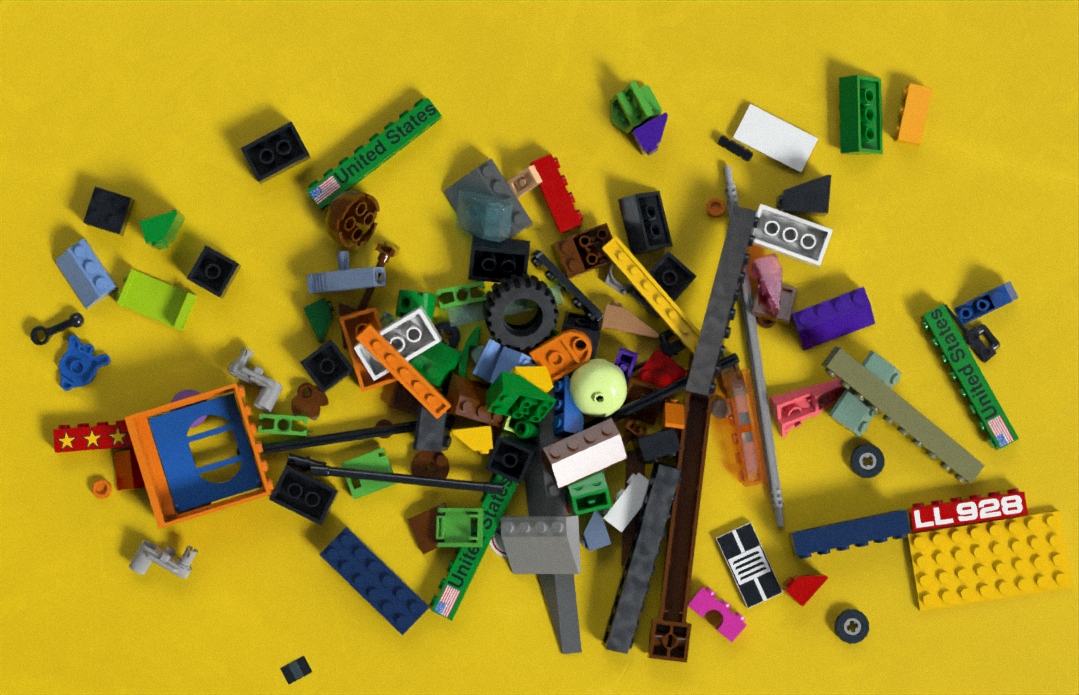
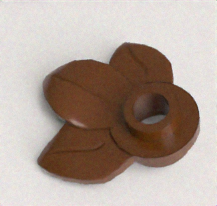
M304 383L299 386L297 396L291 402L292 413L294 416H297L304 412L310 419L316 420L320 414V406L329 404L328 397L322 391L316 390L312 384ZM305 389L310 390L311 393L309 396L304 395Z

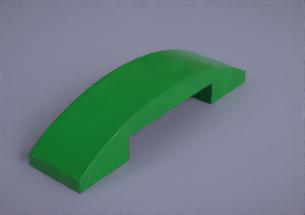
M476 327L472 331L463 347L458 376L466 377L470 346H478L480 327Z

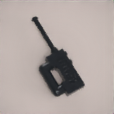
M944 305L950 316L963 330L964 335L962 337L968 343L967 346L973 349L983 363L996 354L995 350L1000 347V342L987 326L982 324L978 328L973 327L968 330L954 315L948 305ZM983 334L991 343L988 347L979 338L980 335Z
M668 329L659 334L661 342L659 347L663 353L672 358V355L676 356L678 352L687 348L679 339L669 343L667 338L675 334L671 329ZM647 360L634 366L633 371L642 367Z

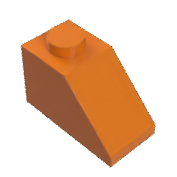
M668 399V402L662 403L660 425L684 429V405L679 404L680 400Z

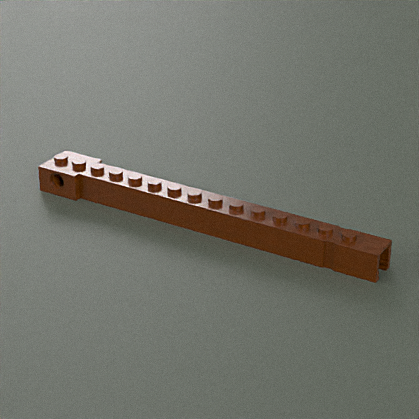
M691 352L689 353L687 375L690 373L694 358ZM687 393L684 394L685 425L684 429H680L679 444L681 450L677 453L676 466L681 469L682 478L676 486V499L671 503L658 619L652 618L648 658L687 663L692 624L687 623L686 618L712 409V394L710 399Z

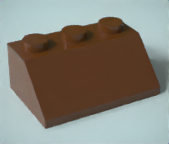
M452 374L446 399L451 403V407L446 413L501 428L504 415L487 412L486 391L489 389V385Z

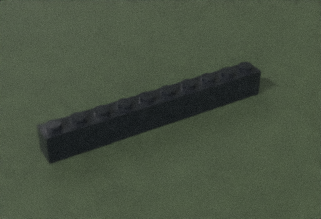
M738 206L733 207L685 388L686 393L689 395L710 399L711 394L714 395L715 377L719 376L721 371L720 358H724L726 346H724L725 339H729L731 328L729 327L730 320L735 318L736 309H734V305L740 299L741 291L739 286L745 280L746 272H743L744 267L750 261L749 248L750 246L753 247L755 242L754 229L758 228L760 223V217H758L756 210Z
M658 461L654 462L603 637L602 645L607 650L628 654L629 649L633 646L634 639L632 637L634 631L638 629V616L644 608L643 599L649 591L650 584L648 582L650 576L655 571V558L660 554L659 544L665 536L666 529L664 527L666 521L671 516V503L676 499V486L682 478L681 469L677 466Z

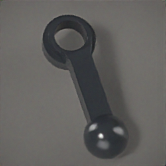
M76 312L71 314L68 320L50 328L37 326L31 331V340L36 345H45L55 334L71 327H81L84 324V317ZM40 330H43L46 334V338L43 341H39L37 338V333Z

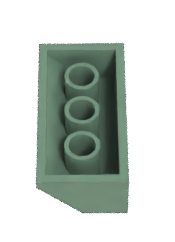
M870 351L862 363V366L891 389L900 380L902 373L873 351ZM850 388L848 390L845 389L829 413V416L843 428L860 437L867 430L872 418L878 413L869 409V403L865 400L862 402L853 395L855 393Z

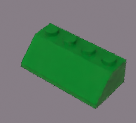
M861 75L839 77L841 154H883L881 78Z

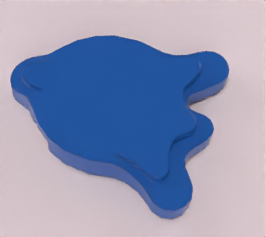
M70 335L68 337V350L59 362L61 388L70 391L75 387L88 385L96 377L98 370L111 362L110 356L107 354L94 356V346L92 344H82L78 336Z

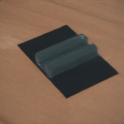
M304 656L280 668L288 684L312 672Z

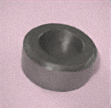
M719 399L712 404L711 411L716 418L722 419L730 414L731 407L726 400Z

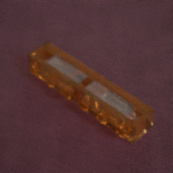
M744 368L724 372L725 377H722V383L728 392V396H725L727 407H730L731 415H728L729 424L734 428V434H731L733 445L737 446L735 460L736 464H740L741 470L738 472L739 482L743 483L745 487L768 483L750 369Z

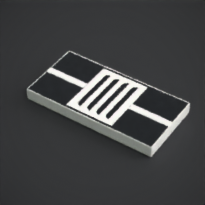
M751 522L716 538L747 608L783 593Z

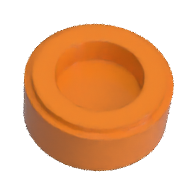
M718 198L709 200L706 205L707 214L713 218L722 216L725 211L724 202Z
M105 479L97 480L92 486V492L97 498H107L112 492V485Z

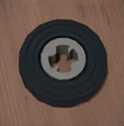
M872 444L858 446L850 456L852 470L862 478L875 477L884 467L885 458L882 451ZM870 456L872 464L864 466L863 457L868 458Z
M848 609L837 616L835 632L842 641L856 644L867 636L869 621L862 612ZM850 621H854L853 623L857 624L853 632H850L851 629H847Z

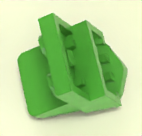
M636 81L629 83L622 92L615 94L609 101L611 104V123L626 132V134L631 133L662 113V109L651 88L648 85L639 87Z

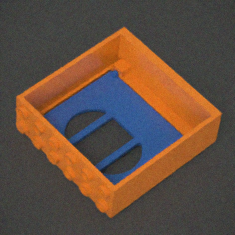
M239 382L124 417L158 529L272 494V490L275 488L272 478L267 476L266 471L269 470L266 459L262 460V444L260 440H256L257 428L255 422L251 423L249 415H252L249 403L245 404L243 397L246 396L244 386H240ZM234 391V393H231V394H228V395H224V396H221V397H218V398H215V399H211V400H208V401H205V402H202V403H198V404L196 403V402H198V401H202V400H205V399H208V398H211V397H215V396H218V395H221V394H224V393H228V392ZM182 406H186L185 408H182V409H179V410H175V411H172V412H169V413H166V414H162V415H159V416H156V417H152V418H149V419L147 418V417L152 416V415H156V414H159V413H162V412H165V411H169V410H172V409H175V408H179V407H182ZM218 415L229 421L228 425L187 436L190 426L202 416ZM233 430L240 455L196 468L189 443ZM239 461L242 462L238 473L226 482L212 483L200 477V473ZM262 485H263V488H262V489H259V490H256V491H252V492H249V493H246V494H243V495H239V496H236V497H233V498H230V499H226V500H223V501H220V502H217V503H213V504H210V505H207V506H204V507H200V508H197V509H194V510H191V511H187V512H184V513H181V514H178V515H177L178 512L185 511V510H188V509H191V508H194V507H198V506H201V505H204V504H207V503H211V502H214V501H217V500H220V499H224V498H227V497H230V496H233V495H237V494H240V493H243V492H246V491H250V490H253V489L262 487Z

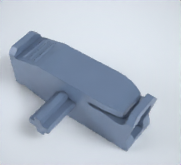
M349 251L337 252L339 271L307 275L309 294L386 286L384 267L350 269ZM378 273H381L382 281H379Z

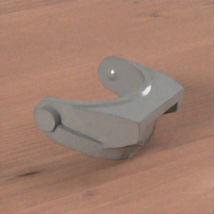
M611 262L604 283L622 295H626L632 290L633 286L632 284L625 285L616 281L612 274L613 263Z

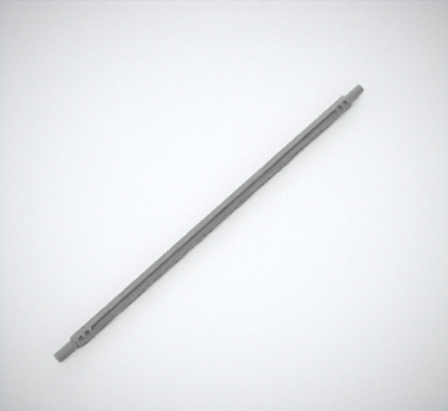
M725 166L726 186L724 187L730 220L733 207H739L731 166ZM745 265L743 271L746 272L743 284L740 283L739 287L772 508L775 509L777 527L785 526L782 511L784 505L756 317L751 315L753 297L748 265Z

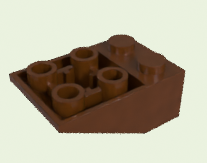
M607 223L555 242L550 246L560 271L569 280L612 262L601 250L603 246L613 239Z

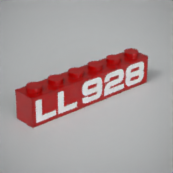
M1018 488L1007 490V494L1000 495V491L989 492L987 497L975 494L969 495L967 500H962V497L950 498V502L943 503V500L931 501V505L924 506L922 502L912 504V508H907L911 531L1028 515L1025 492H1019Z

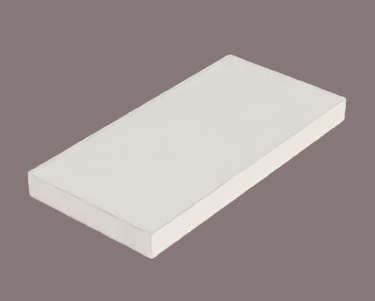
M752 104L749 105L733 136V139L799 173L803 170L818 138Z

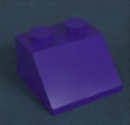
M666 112L632 131L631 136L642 155L647 153L649 156L658 151L657 149L660 145L668 117Z

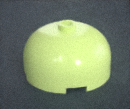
M606 359L588 360L587 363L577 368L570 378L572 401L583 414L590 417L602 418L615 413L623 405L627 395V384L623 371L619 366L606 361Z

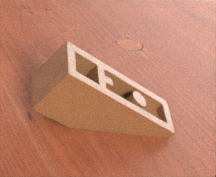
M610 302V305L606 304L602 328L655 339L659 338L657 332L626 308L621 307V303Z

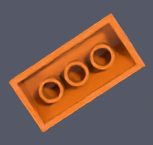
M372 307L339 316L361 391L398 381L390 372L374 381L354 349V346L359 343L356 335L369 323L377 331L382 329L377 308Z

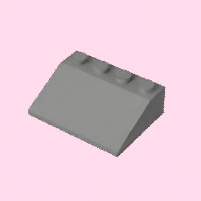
M578 515L510 516L500 518L501 538L513 574H581Z

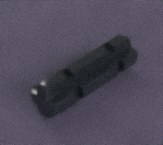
M724 135L720 137L717 143L719 146L726 147V150L738 157L741 156L747 162L750 161L753 152L748 149L745 150V147L733 140L729 141V138Z

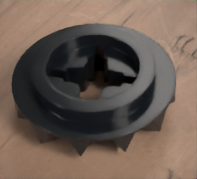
M446 321L435 325L441 337V329L446 334L453 333L448 338V346L455 349L461 339L460 331L456 325Z

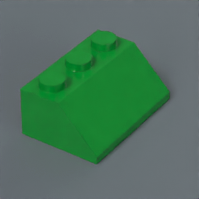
M174 210L139 221L146 244L157 250L168 248V244L173 243L185 217L179 211Z
M440 341L408 362L429 382L445 388L462 353Z

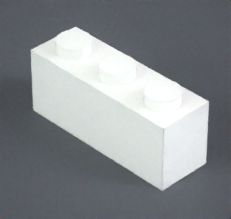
M633 473L626 482L629 484L625 490L621 488L614 497L617 500L613 506L605 508L602 512L605 514L603 519L622 533L641 508L649 480L640 473L637 475Z

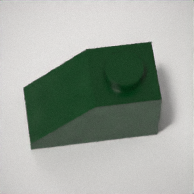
M322 298L304 307V311L320 343L325 342L334 317L332 312L335 311L331 301H326L325 298Z

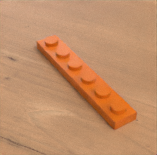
M370 323L356 335V339L436 419L451 407V403Z

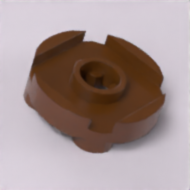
M421 450L414 456L411 463L412 475L447 478L450 468L447 457L440 451ZM433 462V466L436 469L428 473L425 464Z

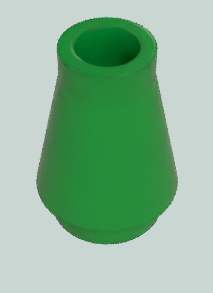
M527 420L517 422L514 427V432L520 439L537 438L541 433L538 426L533 425Z

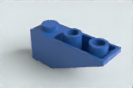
M1009 281L954 309L961 323L965 325L1018 299V296Z
M565 375L554 383V399H556V403L553 405V435L567 438L584 430V416L572 401L570 380Z

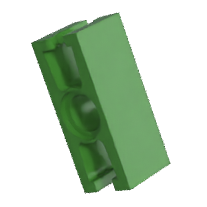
M484 281L437 290L438 298H442L441 294L453 293L455 299L454 302L444 305L440 301V309L484 302L487 300L486 294H483V297L471 298L470 289L477 287L485 289ZM461 290L468 293V297L464 301L457 299V293Z
M259 414L260 421H264V418L274 419L275 422L274 429H263L259 425L258 433L308 436V429L298 432L293 431L292 428L293 421L304 420V424H307L309 417ZM283 419L287 420L289 424L286 430H281L278 426L279 422Z

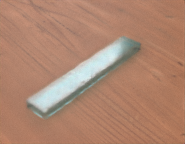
M558 285L548 287L552 291L557 305L563 304L560 287ZM517 299L506 307L503 316L537 310L538 305L530 299ZM484 301L447 308L450 327L484 321Z

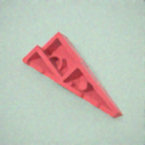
M835 379L770 397L771 413L781 437H786L789 430L802 426L801 422L810 416L814 418L837 402L836 398L845 391V388L839 384L840 380Z

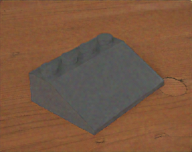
M492 158L444 191L472 237L473 235L512 239L533 225V222Z

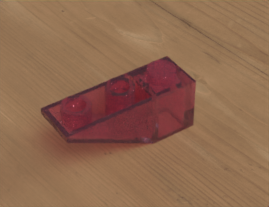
M773 253L754 260L751 274L759 283V291L767 300L766 305L769 312H772L774 317H777L781 306L783 269L776 254Z

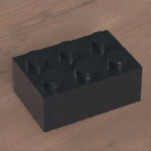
M292 121L241 148L260 184L311 158Z
M473 235L468 280L501 283L500 279L506 277V279L511 278L510 274L516 273L517 277L521 276L522 273L527 274L530 241Z
M669 251L649 271V274L674 302L697 277ZM634 288L629 296L658 321L659 315Z
M286 465L269 500L319 525H323L340 490Z

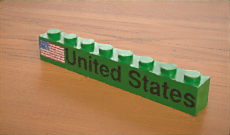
M429 98L418 100L414 104L415 108L411 111H404L399 115L400 119L394 123L392 121L384 127V132L380 135L378 133L374 134L369 139L370 142L367 145H360L353 151L355 153L353 156L343 158L338 163L340 166L334 170L332 168L323 174V179L319 182L315 180L308 186L309 190H307V193L321 211L327 208L336 196L353 188L442 119V115Z
M944 304L922 315V326L931 333L932 337H930V340L934 347L940 349L941 354L939 355L941 360L950 367L949 374L954 381L957 380L960 387L958 390L962 397H966L969 401L968 408L973 415L976 414L979 421H977V424L981 431L987 433L988 438L986 439L990 447L1000 450L1018 440L1019 438Z
M493 473L489 482L503 483L502 495L483 493L480 500L483 502L481 508L484 509L483 547H457L455 553L458 556L455 561L451 560L447 571H449L447 579L442 578L438 586L441 591L438 596L434 595L430 603L433 606L431 611L451 621L500 523V518H502L518 483ZM474 519L472 537H477L478 519Z

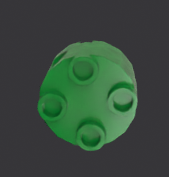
M399 290L395 316L402 317L422 305L431 322H433L437 295L412 290Z

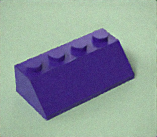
M864 287L792 313L790 316L803 351L875 324L871 304Z

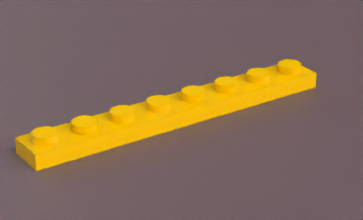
M615 236L601 250L694 356L700 331L621 240Z

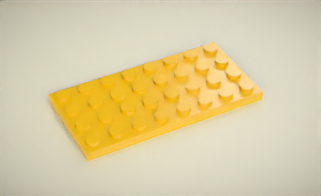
M1060 511L907 534L919 611L1072 587Z

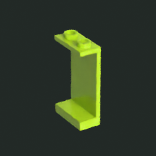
M132 268L130 272L127 271L123 279L125 285L123 289H119L116 296L117 304L183 331L197 296Z

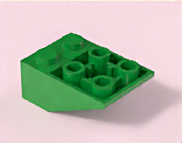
M503 371L486 391L487 412L540 423L556 403V399L522 376Z
M603 470L565 487L570 514L580 515L612 507Z

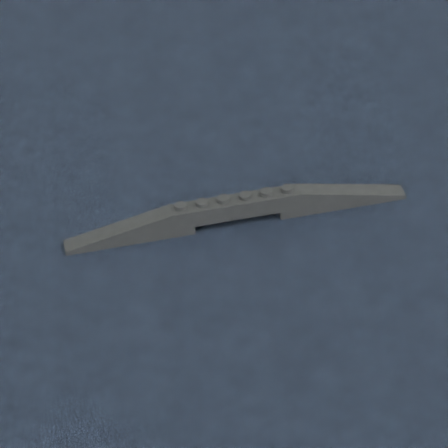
M554 387L548 392V395H550L553 398ZM553 407L540 423L529 421L541 430L539 437L527 438L538 443L525 473L529 516H567L565 487L558 490L541 459L542 448L560 441L559 436L553 435ZM538 574L562 654L582 652L574 574Z

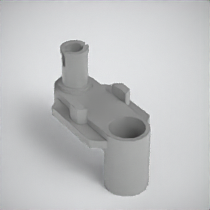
M243 347L237 361L231 362L227 372L261 389L253 405L264 412L270 413L283 386L262 375L264 371L258 366H255L253 370L247 368L254 352L249 349L247 353L248 348Z
M142 540L129 563V568L138 574L145 575L151 563L155 562L173 574L186 579L192 571L191 563L198 550L194 549L191 552L193 547L187 546L181 559L174 556L176 552L174 548L168 546L164 550L150 541Z

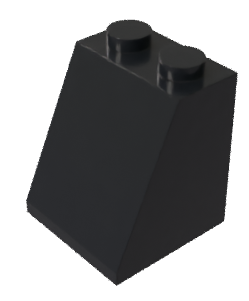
M825 175L783 190L776 199V208L788 214L825 217L829 210L831 175Z
M566 311L561 332L575 329L585 333L592 344L589 360L595 359L603 319L598 323L595 321L590 322L583 314ZM578 340L575 343L579 348L586 346L583 340Z

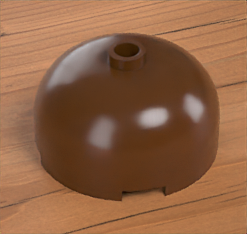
M347 190L340 193L330 203L326 212L325 224L330 237L338 244L349 249L357 245L360 247L371 238L378 223H374L377 212L380 211L378 201L375 197L360 190ZM355 222L366 227L370 226V229L363 234V229L355 225Z

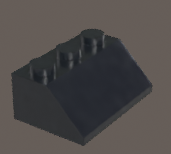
M660 191L633 194L618 199L630 252L633 255L673 246Z
M439 391L446 398L447 392ZM419 402L413 449L440 452L448 450L452 441L450 431L454 425L452 414L445 412L436 419Z

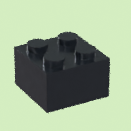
M95 186L83 223L123 236L135 200Z
M205 245L187 279L223 299L241 265Z
M332 339L300 362L324 394L355 372V369Z
M675 428L664 429L633 439L632 441L638 462H644V464L659 461L658 457L661 456L662 458L676 456V451L681 450Z
M502 429L485 469L521 484L538 443L527 438L520 439L515 433Z

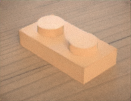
M532 165L507 183L515 196L519 198L543 181L535 166Z

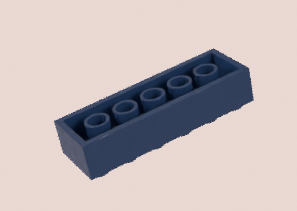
M901 509L789 532L793 555L804 559L812 557L811 553L817 552V555L831 553L830 549L836 548V551L850 549L849 545L855 544V547L869 545L868 541H874V543L888 541L887 537H892L893 539L906 538V534L911 533L907 512Z
M348 526L319 554L402 635L430 608Z

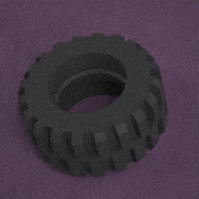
M516 273L510 274L511 278H501V283H494L491 286L493 291L487 292V300L483 302L484 320L491 336L500 345L505 346L507 344V347L513 350L515 347H518L519 351L525 350V347L529 346L530 349L536 347L535 344L546 342L545 337H550L553 334L552 328H556L558 323L556 320L559 317L558 306L552 291L543 280L539 281L538 277L534 275L529 278L528 274L525 273L518 277ZM525 298L537 303L538 311L528 323L512 325L503 318L506 307L517 299Z

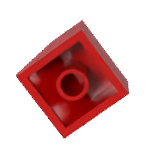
M823 574L789 576L782 584L785 586L782 590L798 605L803 607L825 583L828 577Z

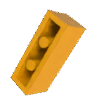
M910 83L907 88L903 89L902 99L905 100L903 107L900 106L898 111L900 123L895 126L894 136H897L896 142L914 146L921 144L932 88Z

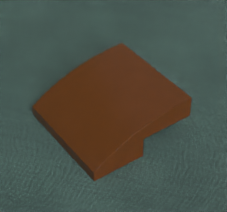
M442 503L407 519L423 554L439 548L436 547V543H444V540L436 539L437 516H445V513H438L437 508H447L446 503Z

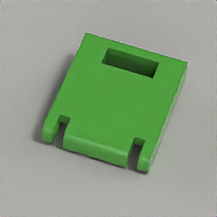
M385 448L341 463L342 468L394 473L388 456L379 457V453L385 452ZM346 478L353 499L397 484L359 479L361 487L355 489L351 478Z
M437 508V512L445 513V516H437L436 539L444 540V543H436V547H483V508ZM472 519H478L477 537H472Z

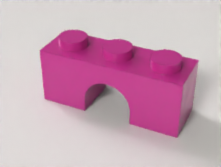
M701 587L688 602V606L701 617L710 610L719 611L722 621L716 629L733 642L747 624L744 623L745 618L738 612L732 613L729 610L731 606L723 599L719 602L714 597L716 593L709 587H706V589Z

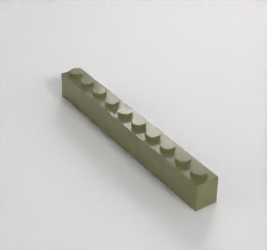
M835 346L821 364L826 368L824 370L826 374L832 378L836 376L840 380L839 384L847 390L849 388L855 392L853 395L863 402L865 400L869 403L868 408L873 412L878 413L879 411L883 415L882 419L890 425H896L898 427L897 431L905 437L908 435L912 438V444L918 448L923 447L928 457L933 460H939L941 462L940 466L948 472L951 470L955 473L954 478L959 482L964 483L965 481L971 484L985 466L842 348Z

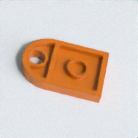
M569 329L530 350L529 354L538 366H547L553 383L587 363L591 357L592 344L589 337L582 331ZM578 340H583L586 346L579 348L575 343Z

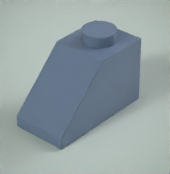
M594 511L583 532L584 537L581 538L584 549L588 548L589 551L611 544L601 511Z

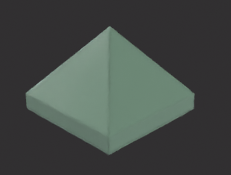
M484 345L469 349L476 364L486 347Z

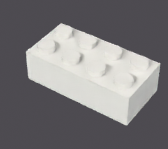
M763 204L758 206L757 214L760 217V223L758 228L754 229V245L817 268L821 265L833 231L832 229Z
M422 305L378 331L407 361L439 343L442 339ZM360 342L354 346L356 353L374 381L389 372Z

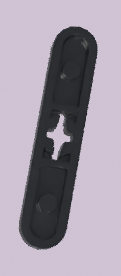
M536 249L531 254V263L536 268L540 267L545 272V277L551 282L554 281L572 299V304L585 312V317L590 322L595 321L598 323L604 317L602 312L541 251Z

